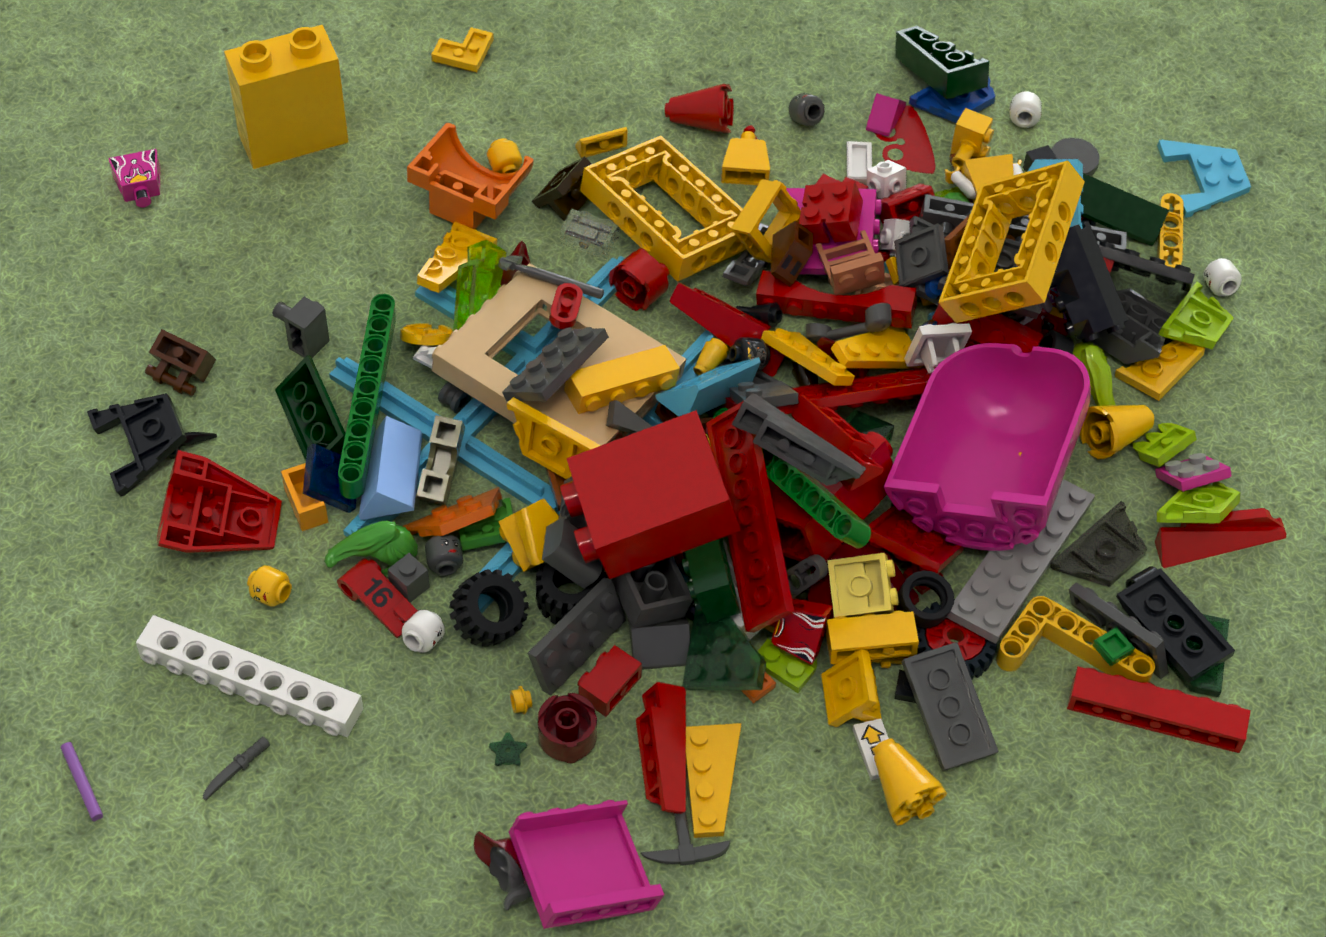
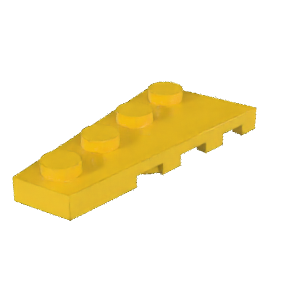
M454 222L450 233L447 232L444 236L441 246H437L434 256L428 259L417 275V284L428 288L430 291L440 293L497 248V239Z
M776 328L775 331L764 330L761 339L772 348L832 385H852L855 376L846 369V366L836 362L801 333L789 332L781 328Z
M742 723L686 727V768L694 838L724 836Z

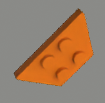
M499 487L472 497V495L464 496L456 501L457 504L448 508L446 505L431 510L432 514L402 527H406L412 535L419 533L420 537L444 536L493 516L496 508L499 506L498 500H501L503 497Z

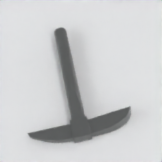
M510 255L501 257L498 264L505 271L516 269L534 278L558 286L564 283L575 284L581 288L583 294L601 299L604 295L602 288L540 268L521 265L522 256Z
M685 811L682 814L674 813L679 842L678 849L640 852V854L649 860L659 863L680 864V866L692 865L695 862L709 861L721 857L729 849L731 840L693 847L690 841Z

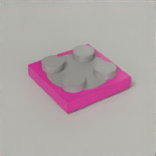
M1203 453L1192 454L1189 456V459L1183 461H1168L1165 463V466L1155 468L1158 479L1183 492L1231 477V468Z

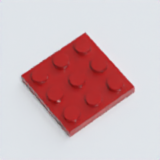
M895 506L889 508L869 524L871 537L868 542L870 545L879 549L884 548L892 552L897 559L910 561L918 565L922 571H933L938 574L964 550L963 546L945 541V535L934 530L928 533L911 522L913 517L903 510L899 511Z

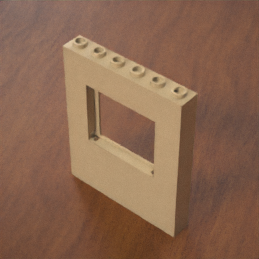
M517 271L507 285L503 284L491 300L487 299L475 315L471 314L459 330H454L443 345H438L432 353V372L515 423L514 411L507 409L508 401H506L502 391L518 375L493 360V358L538 314L549 320L558 285ZM582 296L577 320L572 329H584L587 327H592V329L605 328L609 338L578 369L663 345ZM668 348L680 367L678 381L683 375L686 358ZM565 383L547 401H522L599 445L623 438L628 434L627 432L606 426L609 405L593 412L588 411L578 414L564 391ZM665 390L653 392L644 397L623 401L622 404L643 418L658 402L655 395Z

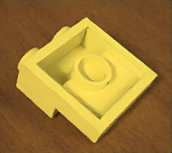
M885 553L827 560L834 618L837 616L851 617L869 613L876 615L894 612V605H899L897 589L891 588L890 577H895L893 559L888 560Z

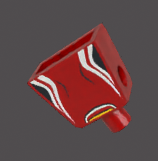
M792 598L795 612L768 625L775 628L771 642L780 649L812 665L820 652L826 631L827 619L830 618L833 606Z

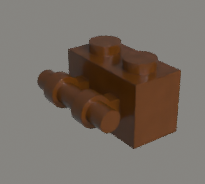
M161 329L149 351L159 361L157 367L149 364L145 369V374L153 377V381L159 384L165 383L172 386L173 390L180 394L186 393L193 396L196 392V386L189 383L190 378L192 377L204 382L216 359L208 351ZM170 367L180 371L178 377L168 373Z

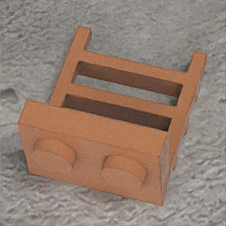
M865 230L860 231L861 240L823 250L821 243L816 244L819 259L824 266L825 274L828 276L834 295H844L885 283L883 257L881 252L875 254ZM867 249V251L828 262L829 259Z

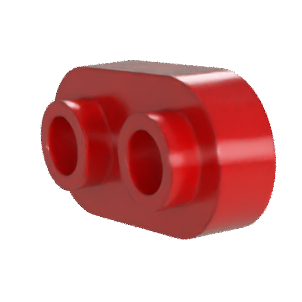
M564 283L558 286L549 320L554 327L565 329L572 328L575 325L583 296L580 287L572 283Z

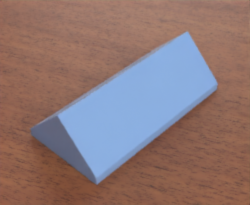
M388 416L381 422L375 431L365 490L361 497L360 520L414 511L422 443L421 430Z

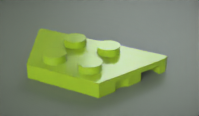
M1196 281L1164 323L1158 335L1213 349L1230 326L1234 317L1226 309L1222 308L1214 297L1208 299L1201 292L1203 286Z
M1218 481L1214 482L1213 485L1207 484L1184 492L1179 490L1157 511L1156 522L1220 523L1240 503L1241 492L1226 487Z

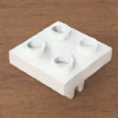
M951 323L947 325L927 324L919 326L904 357L907 367L925 366L928 373H932L934 367H937L945 358L965 347L972 333L970 324Z

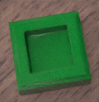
M1117 627L1095 639L1092 645L1110 667L1131 655L1135 649Z

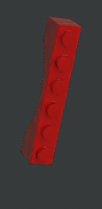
M762 270L756 292L757 305L777 302L783 314L859 323L865 322V311L868 307L878 303H888L891 305L892 323L890 326L912 329L917 306V288L889 285L866 294L834 295L811 289L796 280L791 286H787L782 281L776 279L771 274V271Z

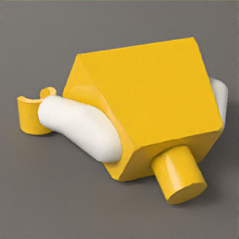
M1012 154L967 159L964 161L961 172L959 166L954 167L955 171L945 169V180L949 184H955L974 203L981 184L1023 173L1021 169L1022 160H1017V163H1013Z

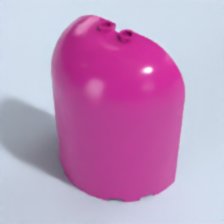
M983 343L963 348L949 355L932 372L884 484V489L891 502L899 511L904 509L913 517L911 522L928 533L934 530L945 535V541L959 546L978 550L1003 551L1013 549L1015 544L1023 543L1027 545L1033 542L1047 524L1087 415L1091 386L1086 367L1077 357L1066 351L1039 346L1033 347L1030 353H1023L1021 348L1014 344Z

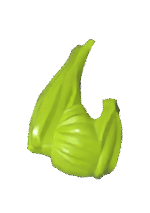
M1090 342L1076 344L1072 355L1077 357L1088 371L1091 395L1096 406L1116 405L1112 392L1111 369L1103 349Z

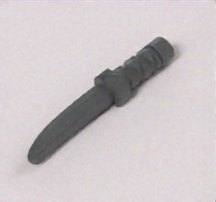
M262 736L241 755H236L233 758L234 761L210 782L203 793V799L207 800L241 769L244 771L249 767L248 763L270 746L267 739Z

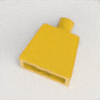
M750 131L743 132L741 138L730 139L722 164L721 183L759 185L762 179L769 180L770 164L766 142L755 139V134Z

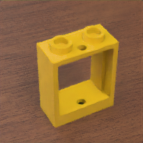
M762 179L731 227V230L754 259L770 263L772 260L773 234L794 221L799 223L801 213L798 202L787 192V187L778 180L769 181ZM773 203L779 212L763 235L757 226Z

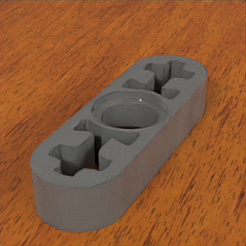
M817 554L811 555L787 571L792 598H796L827 576L828 565L822 556ZM814 565L816 570L808 575L806 571ZM791 575H795L799 579V588L792 584Z

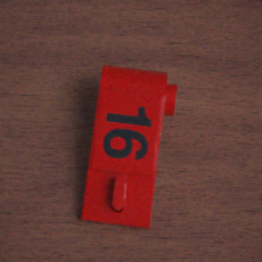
M363 558L337 580V584L341 591L352 601L359 599L398 638L402 635L404 625L402 621L407 622L418 610L381 573L380 566L373 559L367 560Z

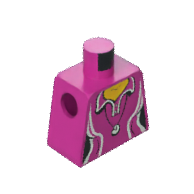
M156 149L108 158L113 178L125 202L135 200L138 207H147L151 204L150 197L160 195V163Z

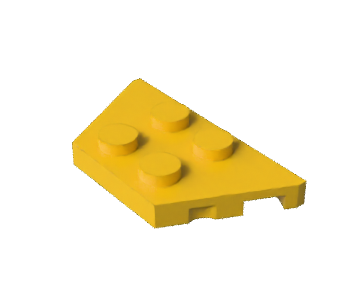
M514 397L507 402V409L514 411L516 418L513 427L519 438L522 455L565 479L572 476L566 458L601 446Z

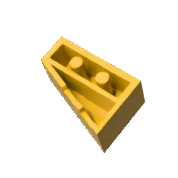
M894 611L890 614L880 615L869 613L858 617L837 616L833 619H827L826 640L830 664H837L860 649L869 651L871 662L880 663L881 668H890L891 664H902L901 661L903 659L917 655L919 640L914 612Z

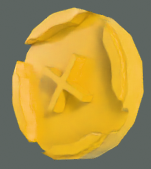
M429 323L409 324L400 330V339L403 342L416 345H443L449 339L453 330L445 325H438V329H434Z

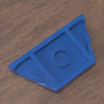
M988 75V87L965 93L953 99H945L931 86H928L911 95L909 104L957 123L965 108L979 112L994 104L996 96L993 88L990 86L991 81Z

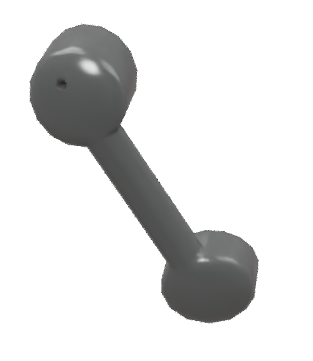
M888 303L872 305L865 311L864 323L834 330L825 324L808 323L806 324V338L812 343L817 344L821 337L837 340L868 332H882L888 329L892 323L891 305Z

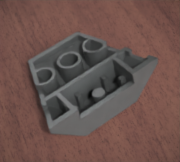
M1130 288L1116 290L1128 321L1124 322V328L1108 334L1107 330L1098 332L1100 337L1090 342L1125 364L1158 358L1165 341V337L1158 335L1171 314Z

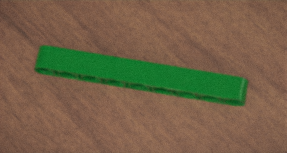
M389 294L376 295L373 297L370 305L338 470L340 493L347 499L359 498L365 490L396 323L395 300Z
M721 408L715 413L713 419L729 409ZM762 448L767 476L835 538L855 548H862L868 543L871 537V528L867 523L816 479Z

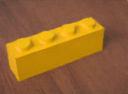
M666 345L578 369L565 382L564 391L578 414L588 411L593 412L608 406L609 402L614 400L622 403L629 399L644 397L650 393L668 390L676 386L680 367Z

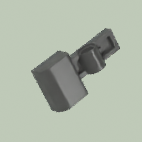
M572 476L565 480L564 484L573 481ZM562 496L559 519L546 527L542 560L580 587L585 588L597 580L602 572L603 565L600 559L585 563L574 534V530L587 526L585 516L581 514L572 518Z

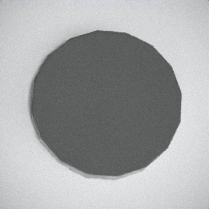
M1065 138L1056 142L1051 149L1058 159H1078L1083 164L1084 174L1092 176L1098 168L1100 155L1097 149L1090 142L1083 139Z

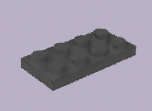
M569 327L561 330L558 333V337L551 344L546 345L542 349V353L536 359L530 361L526 365V369L520 375L514 377L510 384L502 391L506 401L513 397L520 401H547L609 338L605 328L592 329V327H587L584 329H572Z
M604 577L528 652L541 689L550 696L626 620L613 581Z
M957 642L905 658L901 661L942 772L999 752Z

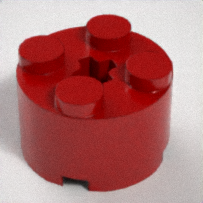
M639 248L610 271L609 283L610 286L614 285L618 292L615 295L621 303L634 311L639 309L646 310L668 290L669 282L667 276L670 272L665 264L659 263L645 249Z

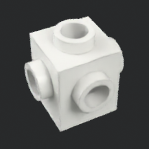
M890 160L878 163L867 170L868 189H876V195L879 199L888 198L889 195L906 189V167Z
M884 219L883 229L880 233V250L890 251L889 256L896 257L894 241L910 235V221Z

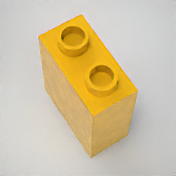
M323 24L311 28H297L292 33L263 41H249L241 47L224 51L238 134L253 169L348 143L339 59Z

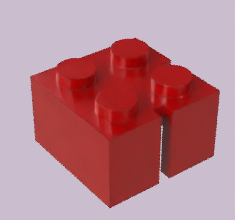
M855 181L805 185L802 202L804 207H801L799 224L813 233V244L830 243V237L824 227V222H826L834 243L857 241L863 199Z

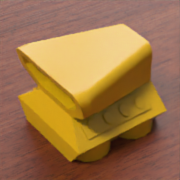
M544 498L498 521L500 536L510 544L513 550V561L522 568L523 572L545 562L542 560L546 527L559 519V515Z

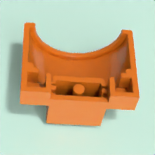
M446 123L407 166V182L429 191V212L451 223L458 222L476 229L486 216L496 220L508 206L509 197L531 172L534 159L525 156L522 167L513 173H498L489 170L476 162L466 152L458 138L456 126Z

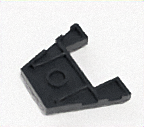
M167 393L134 400V404L124 406L115 404L110 405L109 409L98 411L96 408L87 411L92 427L97 434H101L122 423L135 460L110 473L116 492L121 497L131 491L187 440L173 402Z

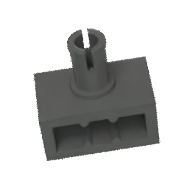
M304 296L293 308L283 302L275 305L272 314L275 318L285 322L290 350L304 358L307 355L313 358L330 341L325 308L319 302H313Z

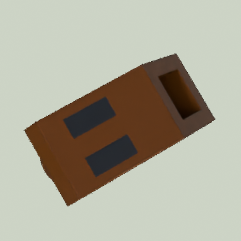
M797 221L792 222L773 234L771 274L787 286H791L795 282L813 253V233Z

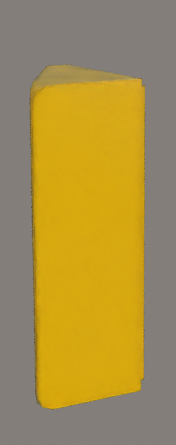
M623 127L579 139L575 144L576 149L582 158L626 147L628 129Z

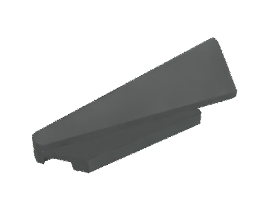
M754 393L743 401L732 423L733 426L756 435L753 443L826 486L851 478L858 479L866 470V467Z

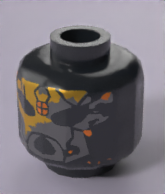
M740 337L729 350V358L732 363L759 357L761 363L757 372L763 370L770 361V349L759 338Z

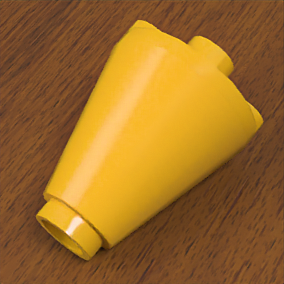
M886 739L876 745L873 749L874 759L889 813L897 826L902 825L914 816L924 819L932 815L935 811L933 806L947 795L942 784L903 746L895 743L894 739Z

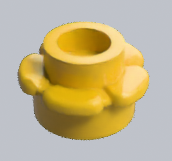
M518 686V689L510 691L513 712H523V715L526 714L528 708H532L530 691H525L522 686Z

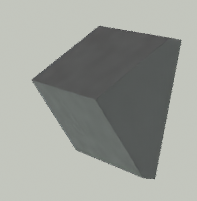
M686 616L635 629L632 628L628 619L632 657L642 663V670L691 666L690 632Z

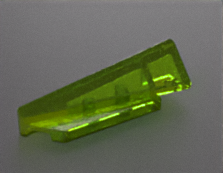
M488 240L468 246V262L458 266L453 331L459 330L465 324L467 318L471 314L475 315L481 309L483 303L487 299L491 300L500 288L503 269L498 264L500 258L506 257L507 253L504 249Z

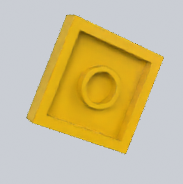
M860 649L821 674L828 725L839 727L852 718L864 722L882 719L874 669H872L869 651Z

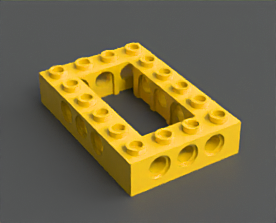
M661 135L584 168L580 191L636 244L645 249L659 263L665 264L669 269L670 275L677 282L746 249L731 230L743 208ZM654 181L705 228L700 231L697 229L693 231V234L680 239L681 230L676 225L673 226L662 216L661 211L654 209L646 201V198L643 195L640 196L634 189Z
M1068 160L981 184L938 302L955 323L1045 303L1085 183ZM1029 215L1026 231L1021 237L1023 240L1020 249L1014 257V262L1018 267L1006 270L1002 268L994 272L1012 219Z

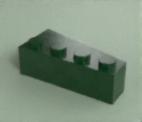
M918 26L896 31L895 57L945 99H953L959 95L988 87V60L981 58L979 61L974 58V53L968 50L963 53L956 49L955 44L939 41V36Z

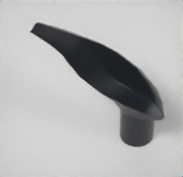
M187 432L185 433L187 440L180 446L193 445L197 442L216 438L217 434ZM180 446L169 455V458L175 459Z

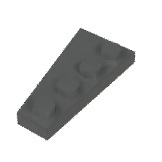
M1077 582L1069 588L1071 604L1099 628L1105 626L1107 632L1117 627L1134 648L1148 655L1154 661L1155 670L1153 673L1157 677L1162 679L1169 673L1164 640L1157 632L1148 631L1142 627L1136 618L1126 616L1120 612L1115 604L1105 602L1099 598L1091 588H1084Z

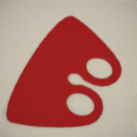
M907 105L894 127V136L884 137L875 133L880 140L885 142H893L897 139L905 141L903 145L890 144L886 146L882 151V156L885 161L890 160L906 167V170L933 174L935 172V158L928 134L916 110L912 106ZM899 149L903 152V157L900 160H892L888 157V151Z

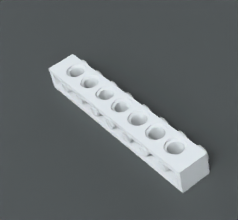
M155 615L151 617L136 641L141 659L148 664L155 665L158 663L166 666L174 674L180 675L183 673L189 675L202 685L212 684L225 694L233 695L235 693L244 697L246 701L253 705H259L260 703L270 707L273 712L279 715L288 714L294 716L304 725L310 726L314 724L322 727L325 732L333 736L340 734L348 737L363 710L361 695ZM169 647H175L171 650H166ZM194 657H201L197 660H192ZM220 667H227L223 670H217ZM246 677H253L250 680H243ZM272 687H279L276 690H269ZM298 697H306L300 701L295 700ZM324 707H332V708H331L330 710H328V711H322V710H321V709H323Z

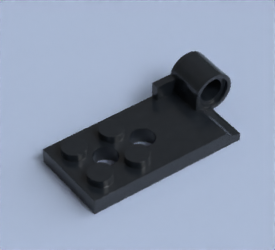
M1147 567L1127 579L1126 589L1117 593V599L1129 616L1136 618L1142 627L1148 631H1155L1163 638L1166 658L1188 683L1234 655L1235 649L1161 568ZM1171 620L1177 621L1182 628L1173 629L1167 622ZM1186 642H1196L1201 649L1192 650L1186 645Z

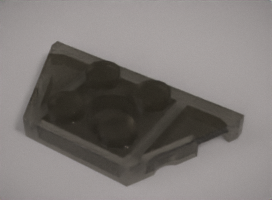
M1120 501L1051 562L1050 568L1110 587L1145 556L1147 547L1143 539L1138 536V529L1134 521L1129 520L1125 512L1126 506L1124 502Z

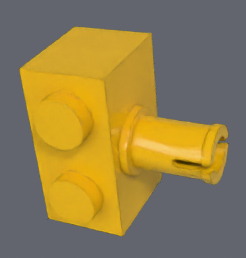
M967 108L964 109L955 126L950 154H956L952 159L954 167L959 166L960 170H962L965 160L971 159V157H988L991 147L987 145L994 134V130L991 129L993 118Z

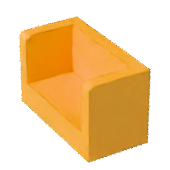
M308 463L281 471L284 490L301 530L305 531L328 523L326 505L324 501H320L311 479Z

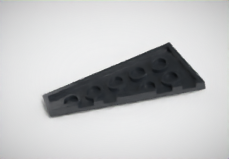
M1099 242L1098 246L1102 256L1113 260L1114 267L1148 278L1153 274L1156 275L1155 280L1166 285L1178 283L1182 285L1181 290L1190 291L1195 274L1190 273V268L1178 264L1173 268L1165 265L1166 261L1151 256L1147 260L1141 258L1140 253L1137 251L1125 249L1124 252L1115 250V245L1111 243Z

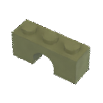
M435 415L429 440V457L425 469H422L416 493L419 501L447 506L465 431L463 421Z

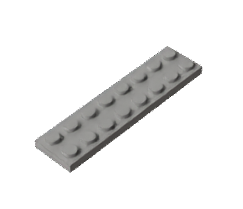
M1063 479L1047 524L1039 533L1038 538L1027 545L1023 543L1015 544L1011 550L989 551L954 600V605L946 618L997 644L1089 509L1095 495Z

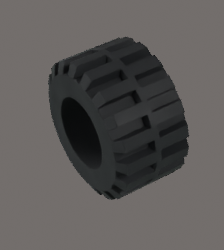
M541 563L539 566L540 571L536 573L537 606L539 610L542 609V615L545 618L550 616V621L556 625L604 577L607 578L604 567L595 582L585 587L581 592L569 594L560 591L558 587L566 583L575 582L548 563Z
M490 569L484 570L465 580L454 591L452 597L455 599L450 601L449 608L454 609L450 613V619L456 620L457 624L453 627L456 631L460 629L463 632L461 637L464 640L471 638V644L478 645L481 643L482 647H488L492 644L494 646L515 635L524 626L522 622L526 621L528 616L524 611L529 608V602H524L523 598L527 594L525 590L520 591L521 583L518 580L515 582L511 580L512 575L507 573L502 576V570L497 569L493 572ZM480 594L488 595L496 601L500 611L498 622H492L481 614L478 607Z

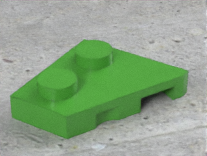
M510 498L502 500L503 506L496 509L493 516L459 529L463 551L506 543L500 536L498 521L513 514Z

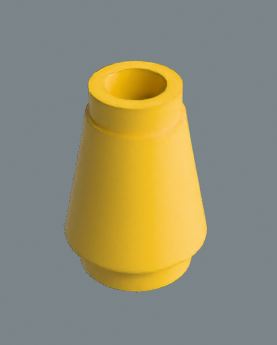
M711 338L710 341H706L693 371L700 375L719 366L728 357L727 352L729 348L717 338Z

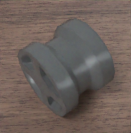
M447 382L442 387L438 395L439 402L443 405L448 404L454 413H459L472 398V396L450 382Z

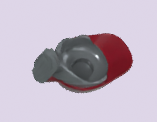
M478 831L474 838L475 853L489 867V872L498 879L500 888L508 893L504 899V909L509 910L512 905L527 900L532 896L510 837L494 840Z

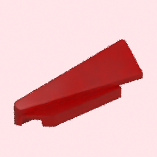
M678 282L670 298L671 304L729 347L740 337L761 339L764 330L769 331L771 326L705 291L697 288L693 290ZM766 344L770 349V361L762 371L773 377L785 355Z
M800 394L798 398L799 404H795L792 411L793 418L866 467L865 472L860 478L841 481L847 491H852L883 473L884 468L869 457L875 447L870 441L835 411L826 406L818 407L806 396Z
M1257 508L1231 511L1220 523L1215 524L1181 523L1180 527H1160L1155 539V546L1161 566L1167 568L1285 539L1287 534L1280 517L1274 519L1269 510Z
M656 682L642 694L645 711L636 718L646 799L652 803L659 804L662 807V811L682 814L686 811V689L682 686Z

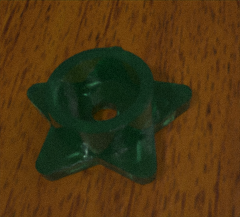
M507 732L501 741L490 743L489 748L496 754L495 766L502 764L520 766V753L527 748V744L515 741L510 732Z

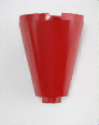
M720 84L671 97L669 103L665 104V116L669 117L672 123L720 133H730L731 130L728 128V125L733 126L734 101L733 98H728V92H732L729 84Z

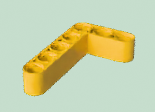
M1037 596L1030 600L1002 639L996 657V662L1002 670L1015 671L1023 664L1043 636L1106 674L1121 675L1126 679L1142 683L1150 682L1155 669L1154 661L1136 648L1131 655L1110 667L1092 646L1095 639L1107 632L1045 596Z

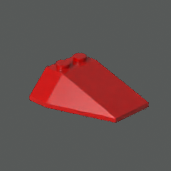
M178 450L165 493L157 532L158 546L185 553L271 550L275 545L282 500L204 456Z

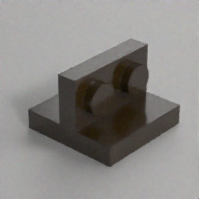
M584 156L560 169L532 200V203L537 208L549 204L564 222L570 220L588 200L580 191L584 168L591 165L590 161Z

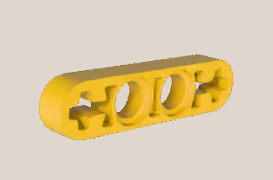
M1167 193L1162 196L1159 206L1169 210V204H1172L1174 207L1173 212H1168L1164 222H1173L1177 227L1170 228L1163 223L1158 234L1157 258L1165 260V265L1175 268L1176 264L1181 265L1183 260V199L1177 194ZM1164 241H1173L1177 246L1169 247L1165 245ZM1168 256H1172V258H1171V263H1172V265L1168 264V261H1167Z

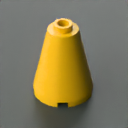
M1146 405L1091 406L1088 408L1079 434L1082 444L1087 443L1092 449L1087 451L1091 456L1097 459H1107L1151 430L1154 426V414Z

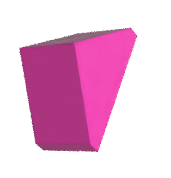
M876 93L866 130L889 137L906 107V102Z

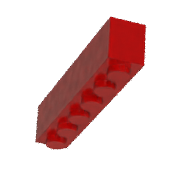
M1077 667L1067 706L1068 710L1240 753L1246 741L1251 710L1241 708L1236 704H1224L1213 701L1208 697H1197L1185 694L1180 690H1169L1157 687L1149 682L1141 683L1126 679L1121 675H1110L1098 672L1093 668Z

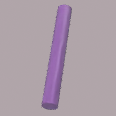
M71 742L64 743L60 748L91 820H99L103 818V813Z

